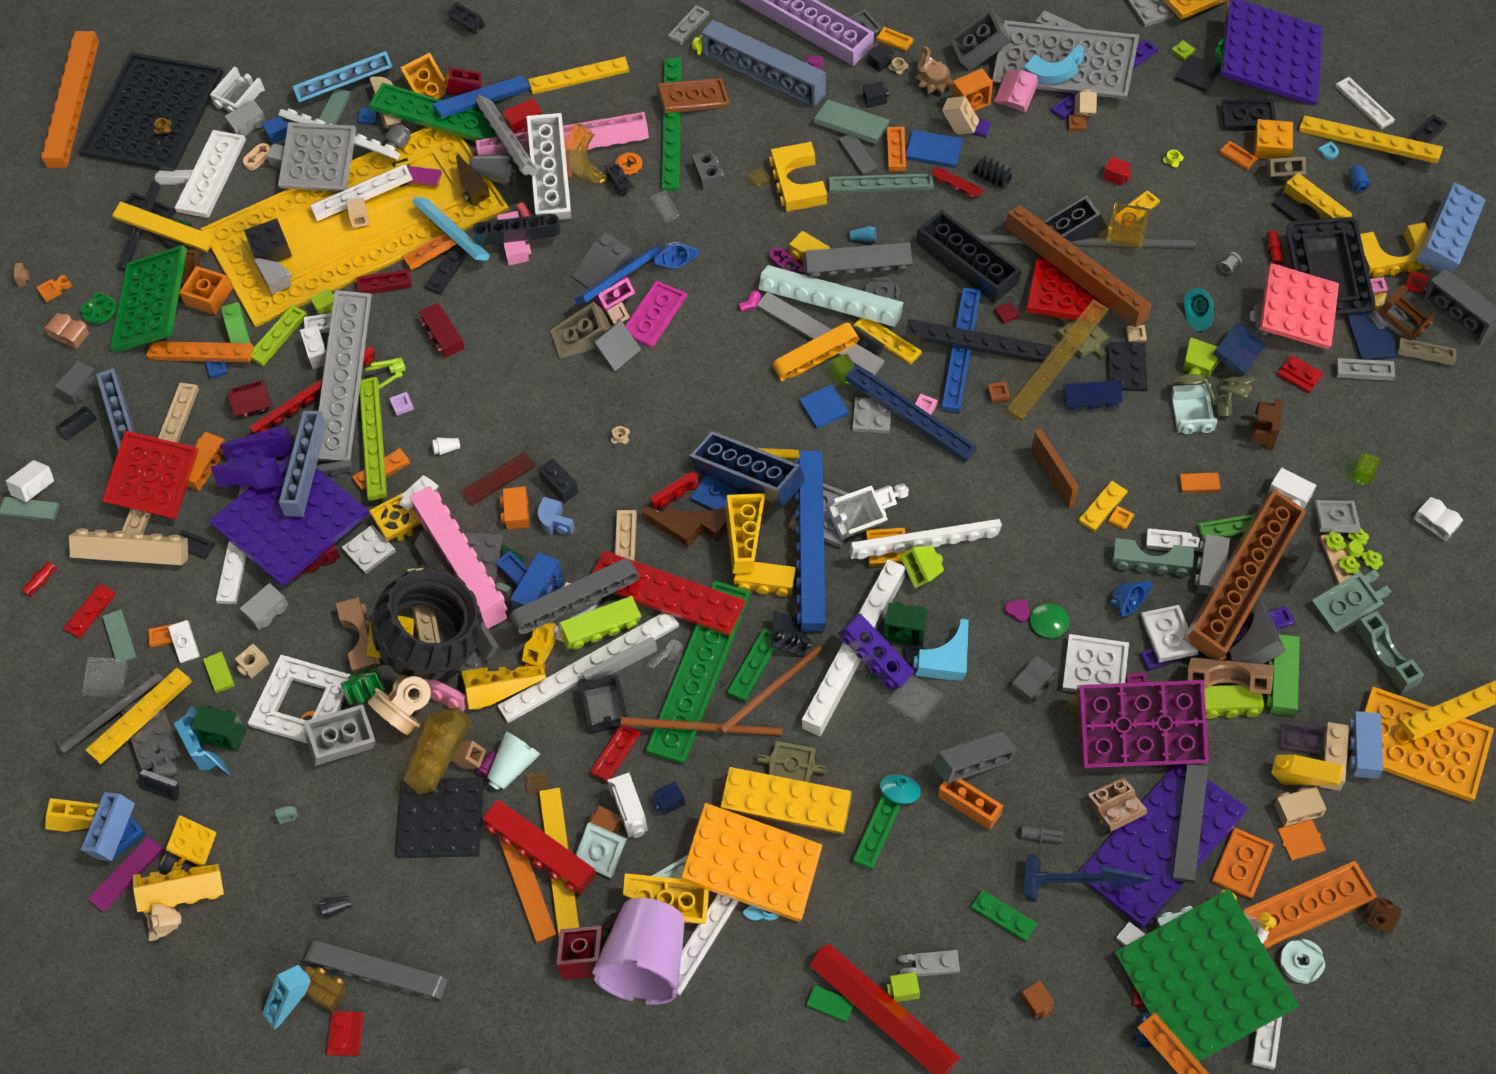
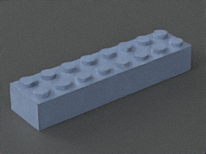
M714 20L702 31L703 55L813 107H816L826 95V72L821 69L815 68L806 62L800 61L791 55L785 54Z

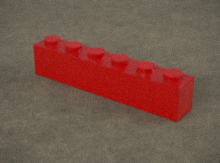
M497 800L482 818L485 824L484 828L490 834L494 835L496 833L501 837L500 840L505 845L514 846L519 855L532 859V863L538 869L542 870L544 868L549 872L548 875L555 881L561 880L570 892L574 893L576 891L582 895L597 876L595 868L500 800Z

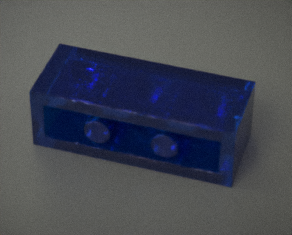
M1121 380L1064 384V407H1069V410H1081L1080 406H1088V409H1097L1099 405L1106 404V408L1118 407L1117 403H1123Z

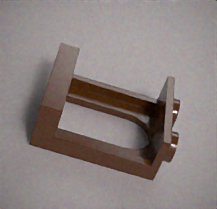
M1402 284L1377 312L1411 341L1415 336L1420 337L1434 322L1432 318L1436 312L1434 311L1428 318L1402 297L1408 290ZM1395 304L1416 323L1417 330H1411L1388 310Z

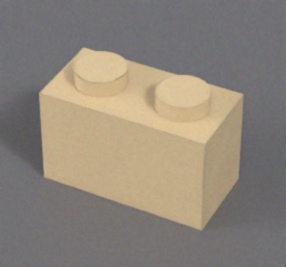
M966 96L947 98L942 111L955 134L974 133L979 119Z
M1304 787L1293 794L1289 792L1283 793L1278 796L1274 804L1283 827L1322 817L1326 811L1325 804L1317 787L1310 789L1309 787Z

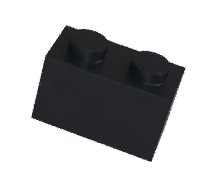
M551 459L538 469L541 481L564 504L579 493L577 482L554 459Z

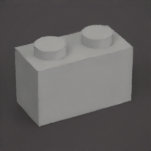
M255 101L225 115L227 124L232 132L243 136L248 135L249 132L257 128L263 127L262 123L267 122L263 111Z
M269 583L245 603L240 610L244 617L260 630L262 627H267L277 614H282L286 610L288 603L285 597Z

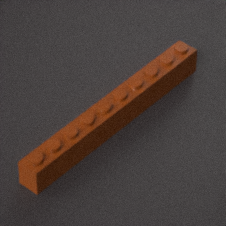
M1019 205L1008 212L1005 228L1120 317L1135 328L1148 319L1152 304L1023 206Z

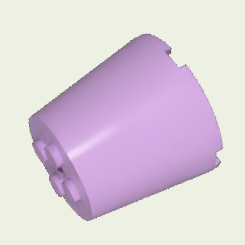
M634 898L626 901L592 972L595 975L594 981L608 993L624 1000L633 1001L635 997L645 999V1003L649 1005H659L673 1001L677 996L685 925L683 915L671 905L654 899Z

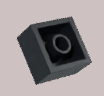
M277 218L244 230L255 259L260 258L278 262L292 257Z

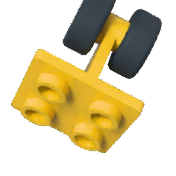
M179 816L166 846L167 851L159 863L158 871L163 874H168L171 870L175 869L189 872V869L194 867V864L204 866L216 832L183 816Z

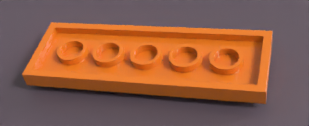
M1353 861L1244 909L1243 912L1259 920L1263 912H1267L1276 919V926L1268 928V939L1263 943V946L1267 949L1365 906L1370 902H1374L1377 895L1357 862Z

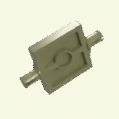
M1059 317V320L1065 326L1058 330L1057 336L1079 357L1082 358L1093 352L1100 359L1107 355L1100 346L1109 339V336L1095 323Z
M776 741L771 756L758 754L757 762L769 764V775L803 782H810L814 772L825 775L827 766L815 764L816 748Z

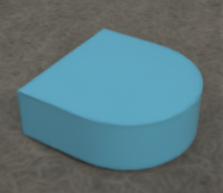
M1332 141L1317 148V152L1326 160L1335 159L1339 153L1338 148Z

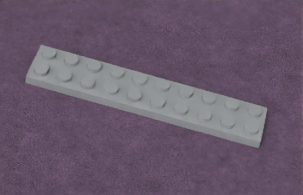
M335 290L319 411H322L327 426L318 461L339 462L351 460L372 294Z

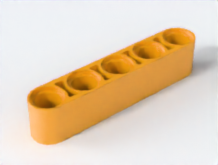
M844 323L776 359L772 367L780 380L785 381L784 379L797 376L850 348L859 341V337L850 323Z

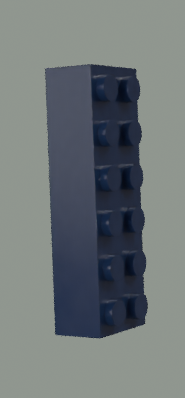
M711 431L690 455L696 472L750 494H765V500L782 507L805 482L799 464Z

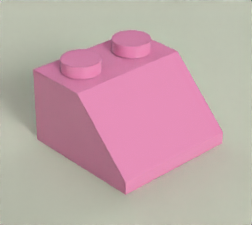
M1023 70L1006 71L994 102L1026 113L1038 85L1037 75Z

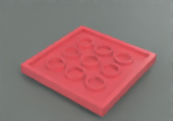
M1271 263L1267 269L1259 330L1328 350L1332 345L1339 283Z

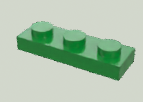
M984 890L980 892L971 906L972 910L1024 942H1027L1037 926L1035 921Z

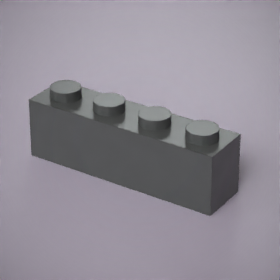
M1002 731L941 750L937 754L933 767L947 783L1010 763L1017 747Z

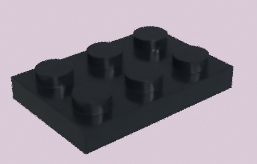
M1222 99L1221 101L1224 130H1255L1258 119L1277 121L1274 99Z
M1108 342L1110 391L1147 392L1145 343Z

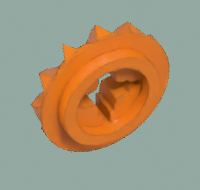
M624 153L616 159L615 164H619L623 172L631 176V174H637L639 170H642L643 162L641 157L635 153ZM628 161H630L631 167L629 168L627 167Z

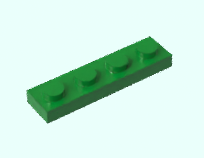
M763 628L728 690V696L744 703L747 702L776 650L775 647L771 646L772 631Z
M882 795L853 859V863L873 871L901 808V803L893 802Z

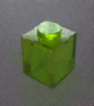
M846 353L831 360V371L840 385L851 384L845 380V377L855 365Z
M1362 452L1351 479L1356 480L1359 484L1370 485L1381 459Z

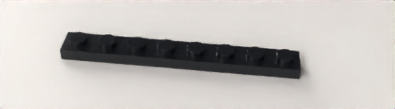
M908 319L905 338L1048 364L1050 362L1051 345Z

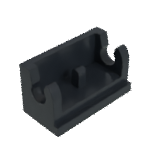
M458 2L447 12V16L451 20L457 21L471 29L474 34L478 33V26L482 29L485 27L480 15Z

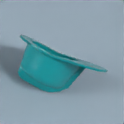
M1193 288L1187 292L1184 298L1187 322L1195 331H1204L1210 327L1213 321V300L1204 289Z

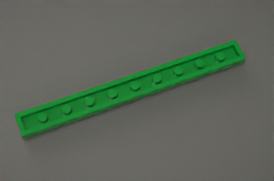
M665 58L664 83L680 82L681 58ZM681 112L663 114L662 191H680Z

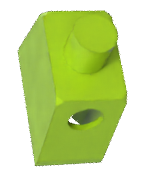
M1191 337L1183 371L1189 372V374L1204 375V378L1208 379L1221 361L1213 355L1217 346Z
M933 546L914 547L900 554L915 588L930 582L944 571L941 564L943 557L941 554L936 553Z

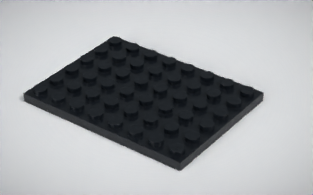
M130 52L78 151L80 156L156 170L175 171L211 99L210 94L217 87L224 73L222 68ZM159 118L170 120L172 122L170 125L171 132L156 134L154 132V129H156L155 121Z

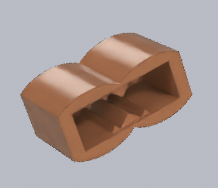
M56 313L44 328L49 337L75 349L89 335L87 325L80 320L75 321L67 314Z

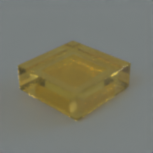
M761 167L747 175V179L757 189L771 181V177Z

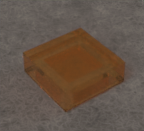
M546 771L526 774L528 795L548 790Z

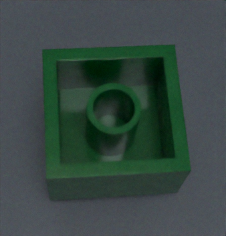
M899 602L888 603L884 623V639L889 642L913 646L923 645L928 609L921 606H907Z
M199 706L191 725V729L201 743L237 752L247 731L236 712L231 710L221 711L214 706Z

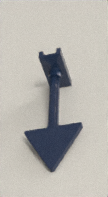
M1027 854L1023 895L1028 896V901L1037 902L1039 885H1047L1048 883L1108 882L1113 890L1149 882L1151 881V876L1103 866L1100 867L1102 874L1040 872L1041 861L1035 854Z

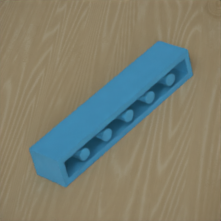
M387 51L293 85L291 88L297 102H301L393 66Z

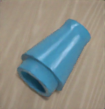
M871 225L850 231L851 241L867 243L876 241V228L871 227Z

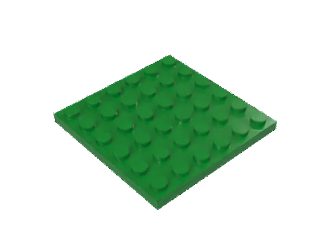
M1230 889L1115 951L1150 1014L1152 1015L1155 1012L1199 1062L1300 1007Z

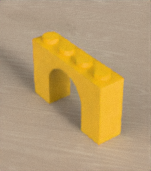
M812 142L771 149L769 164L770 167H774V170H772L773 178L778 181L776 183L777 192L782 195L780 196V203L782 207L785 206L786 212L827 204V193L823 181L796 184L786 177L790 171L796 168L815 165V152Z
M1420 223L1407 226L1404 237L1411 253L1403 257H1395L1385 253L1380 248L1374 232L1360 234L1370 278H1380L1388 274L1397 275L1400 272L1416 271L1422 268L1430 269L1416 261L1428 233L1426 224Z

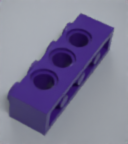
M861 613L852 617L838 632L842 641L852 648L855 655L860 660H863L869 670L877 675L882 684L891 691L900 688L913 674L914 670Z

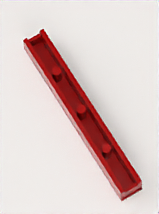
M828 943L818 950L817 955L810 964L817 973L932 1074H948L952 1070L956 1062L961 1059L954 1051L832 945Z

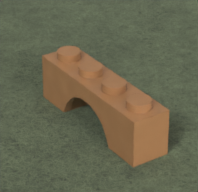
M359 597L336 603L343 628L353 629L359 633V641L356 647L348 653L353 674L357 676L361 673V670L367 669V671H370L372 668H376L378 671L379 658L366 655L370 621L365 619V615L368 614L365 603L361 604Z
M1191 657L1188 667V681L1204 680V688H1209L1218 683H1234L1247 688L1249 692L1271 694L1274 665Z

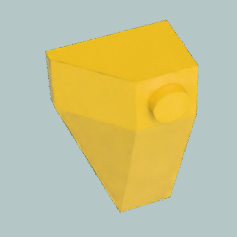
M543 666L517 667L515 670L499 667L498 671H488V668L461 671L465 695L467 696V705L469 709L474 710L490 706L546 678Z
M625 874L623 896L630 899L648 898L664 902L676 908L683 915L685 922L706 924L709 890L676 878Z

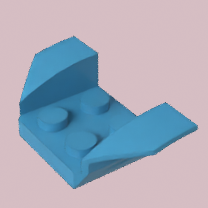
M192 706L189 707L186 715L176 721L174 725L190 756L200 770H210L218 765L230 775L227 766L220 756L204 751L201 748L197 736L191 729L197 710Z

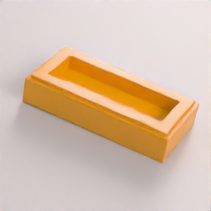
M884 27L876 37V41L906 52L913 43V38Z

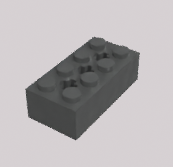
M1446 268L1431 280L1423 298L1425 304L1479 345L1494 334L1496 330L1495 305Z

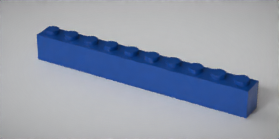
M800 451L799 458L795 459V463L801 466L805 482L799 487V492H796V503H799V508H796V520H800V525H796V537H800V542H796V554H800V560H797L796 570L800 571V577H797V589H800V595H797V606H801V612H797V624H801V631L825 632L822 451Z

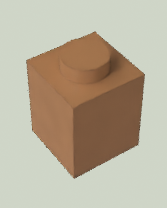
M474 741L457 742L450 760L463 769L480 768L486 749Z

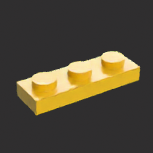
M1111 481L1080 517L1078 522L1095 532L1125 497L1127 490Z

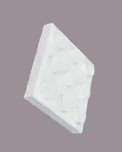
M1069 634L1062 691L1077 693V685L1125 683L1129 643Z

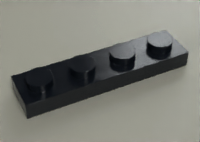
M1433 114L1407 139L1430 143L1446 128L1447 122ZM1392 153L1389 156L1403 166L1412 159Z
M458 244L452 246L425 284V289L441 295L468 256V253Z

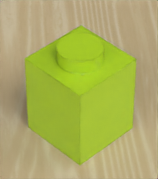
M330 289L310 297L318 315L332 313L334 294H332Z
M916 972L890 976V983L886 984L887 992L890 997L893 996L896 1002L919 999L920 990Z

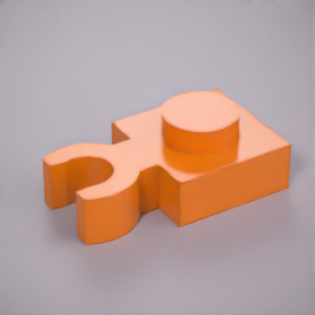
M61 275L57 281L54 282L53 279H50L37 286V289L47 303L62 294L60 290L69 289L72 285L67 281L65 275Z

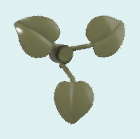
M1185 374L1175 378L1171 382V386L1174 384L1205 383L1213 400V405H1217V415L1229 416L1232 415V393L1247 398L1253 388V385L1248 383L1254 381L1255 377H1241L1237 375L1225 378L1223 380L1224 383L1230 385L1221 386L1220 390L1226 391L1227 395H1219L1217 400L1204 375Z

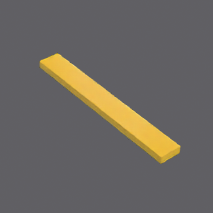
M560 788L539 791L545 833L568 849ZM551 878L558 934L560 937V929L579 928L575 892L572 893L566 889L565 883L561 880L555 881Z

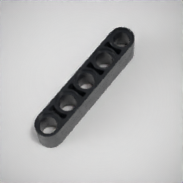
M555 214L483 221L474 224L472 228L475 242L478 245L556 237L561 231L559 218Z

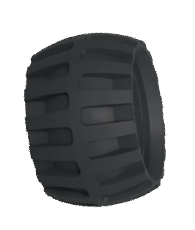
M424 568L418 571L414 569L394 579L378 598L371 620L373 643L375 649L380 652L382 661L392 667L394 672L399 675L403 674L408 677L418 676L429 681L439 679L443 675L448 676L458 670L474 652L481 631V612L473 591L468 589L462 579H457L450 575V572L433 570V568ZM421 606L431 608L444 615L450 622L455 637L442 643H427L416 639L404 630L398 619V613L410 607Z

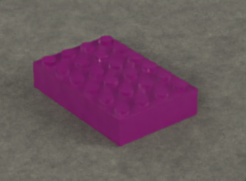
M1204 680L1077 685L1081 767L1209 763Z

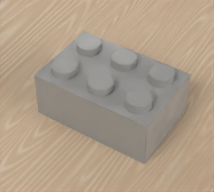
M363 704L306 720L303 724V732L315 766L373 749L375 745V738Z

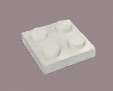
M373 525L342 547L343 551L365 574L396 552L395 548Z

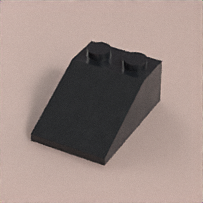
M1087 195L1043 221L1069 242L1093 238L1107 229L1101 213Z

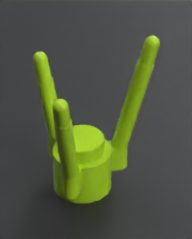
M401 357L371 363V367L365 368L368 371L389 367L390 373H395V375L379 384V389L396 378L403 376L402 372L406 371Z

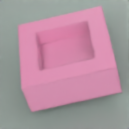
M1384 277L1370 279L1374 296L1385 292L1388 294Z
M920 394L915 404L932 415L938 400Z

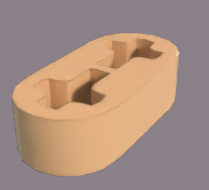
M261 143L243 158L245 168L255 170L265 162L270 146L266 143Z

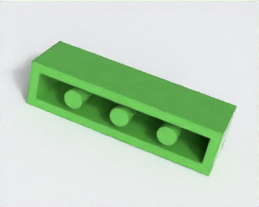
M1279 634L1286 652L1268 661V665H1274L1272 690L1271 694L1267 695L1266 707H1270L1269 714L1294 717L1298 710L1300 637Z

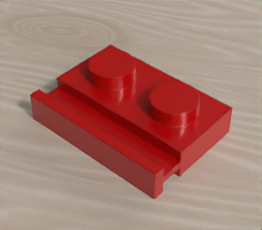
M1293 355L1290 356L1282 366V369L1277 373V376L1308 394L1324 375L1323 372Z
M332 1011L326 1053L328 1056L359 1057L364 1021L363 1012Z

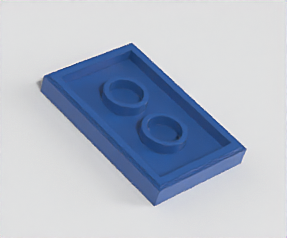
M913 130L906 159L956 168L963 139Z

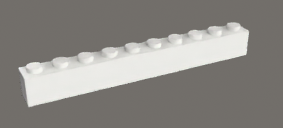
M889 559L859 612L876 630L887 612L888 603H892L905 578V566ZM844 642L802 719V729L820 737L861 661L855 655L852 648Z

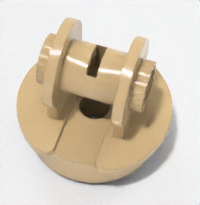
M402 674L395 679L393 690L389 695L379 688L375 689L376 693L368 701V704L383 719L406 735H409L416 726H420L412 713L424 707L430 699L431 690L425 679L418 676L408 677ZM415 688L412 693H408L410 689Z

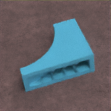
M960 619L956 635L945 645L935 649L919 650L918 655L913 658V668H916L915 676L957 681L964 680L967 671L969 620Z

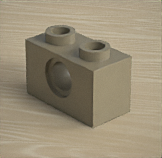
M1306 157L1266 160L1267 178L1295 176L1297 173L1306 175Z

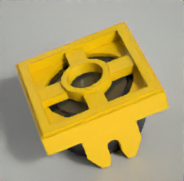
M403 493L369 510L387 541L395 537L402 541L405 534L408 537L412 536V528L421 524L413 508L408 511L399 505L400 497Z

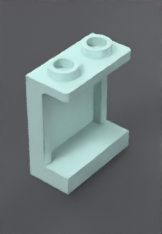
M1206 385L1173 386L1171 400L1177 433L1191 434L1197 431H1202L1203 433L1214 431L1217 419L1213 416L1210 394Z

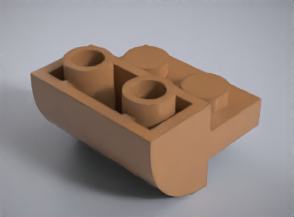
M1124 777L1088 794L1092 810L1100 823L1104 822L1110 831L1147 814V808L1136 797L1135 789Z

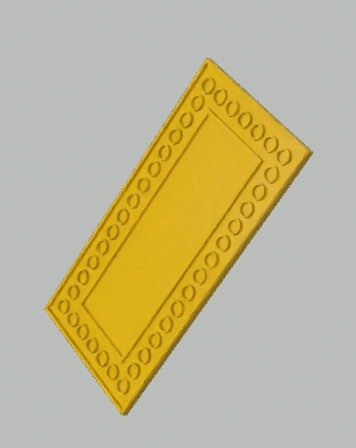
M425 127L410 134L411 139L403 149L396 148L394 150L400 153L398 160L374 151L352 160L347 189L404 164L406 166L438 169L442 172L438 187L410 184L403 187L399 185L365 200L370 225L353 228L348 208L317 221L310 205L340 192L287 189L200 228L202 232L215 237L210 248L224 273L228 276L233 289L255 328L282 316L291 305L297 308L311 302L310 297L326 289L334 292L357 281V277L368 276L403 260L404 255L444 233L439 226L413 204L414 197L430 200L463 231L472 228L478 222L487 221L509 211L508 205L492 181L480 176L481 179L488 185L490 197L474 207L463 199L456 156L459 154L468 165L470 159L474 157L464 139ZM408 158V161L395 164L396 166L393 167V162H398L399 160ZM277 218L292 254V257L278 262L282 264L284 269L288 268L292 276L289 279L292 286L272 295L254 260L255 257L244 230Z

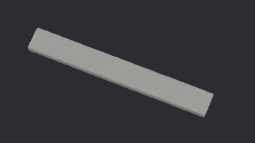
M766 292L757 304L759 309L811 340L832 330L769 292ZM857 344L836 354L853 365L858 364L872 375H875L884 364L883 359Z

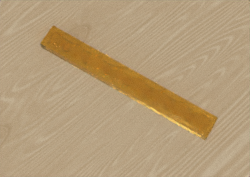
M1094 299L1009 405L1007 412L1023 421L1108 313V308Z

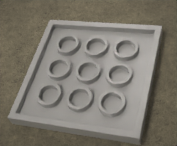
M289 122L278 186L283 189L337 192L347 190L356 127Z

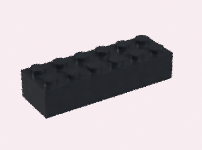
M940 210L918 228L916 237L918 245L977 290H981V293L994 303L1019 283L1021 275L1019 267L943 210Z

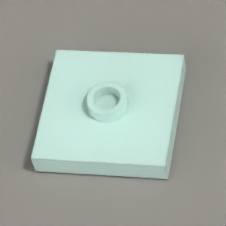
M587 823L576 856L595 868V872L612 878L627 839L595 824Z

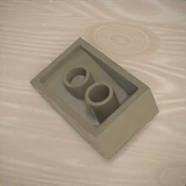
M594 302L590 303L550 330L559 357L565 358L596 349L592 342L608 330L610 324L605 311Z

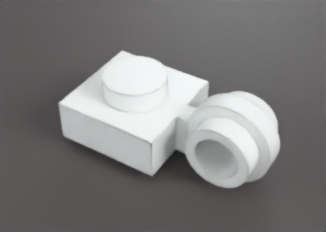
M899 484L894 487V491L890 485L875 490L882 508L885 509L896 505L895 497L900 499L908 496V487L905 484Z

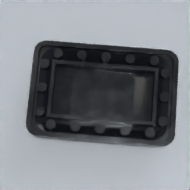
M1351 217L1290 222L1286 227V236L1292 269L1339 283L1335 315L1371 312L1375 307V298L1357 221Z

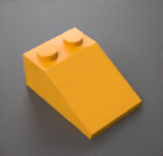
M430 53L400 67V74L411 91L436 99L445 95V78Z

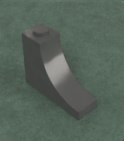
M1260 599L1256 600L1253 605L1254 619L1249 631L1239 643L1229 649L1231 654L1230 661L1263 664L1286 652L1270 613Z

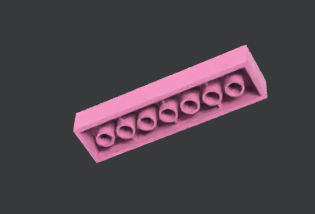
M428 486L409 496L425 531L427 530L455 577L462 579L468 589L472 590L475 594L477 605L480 607L481 619L486 627L489 629L507 619L505 611L508 609L504 603L505 599L502 593L496 591L493 579L485 573L487 571L483 563L478 562L473 547L470 548L468 546L466 536L458 530L460 528L456 520L451 519L450 511L446 505L441 503L442 499L437 491L434 492Z

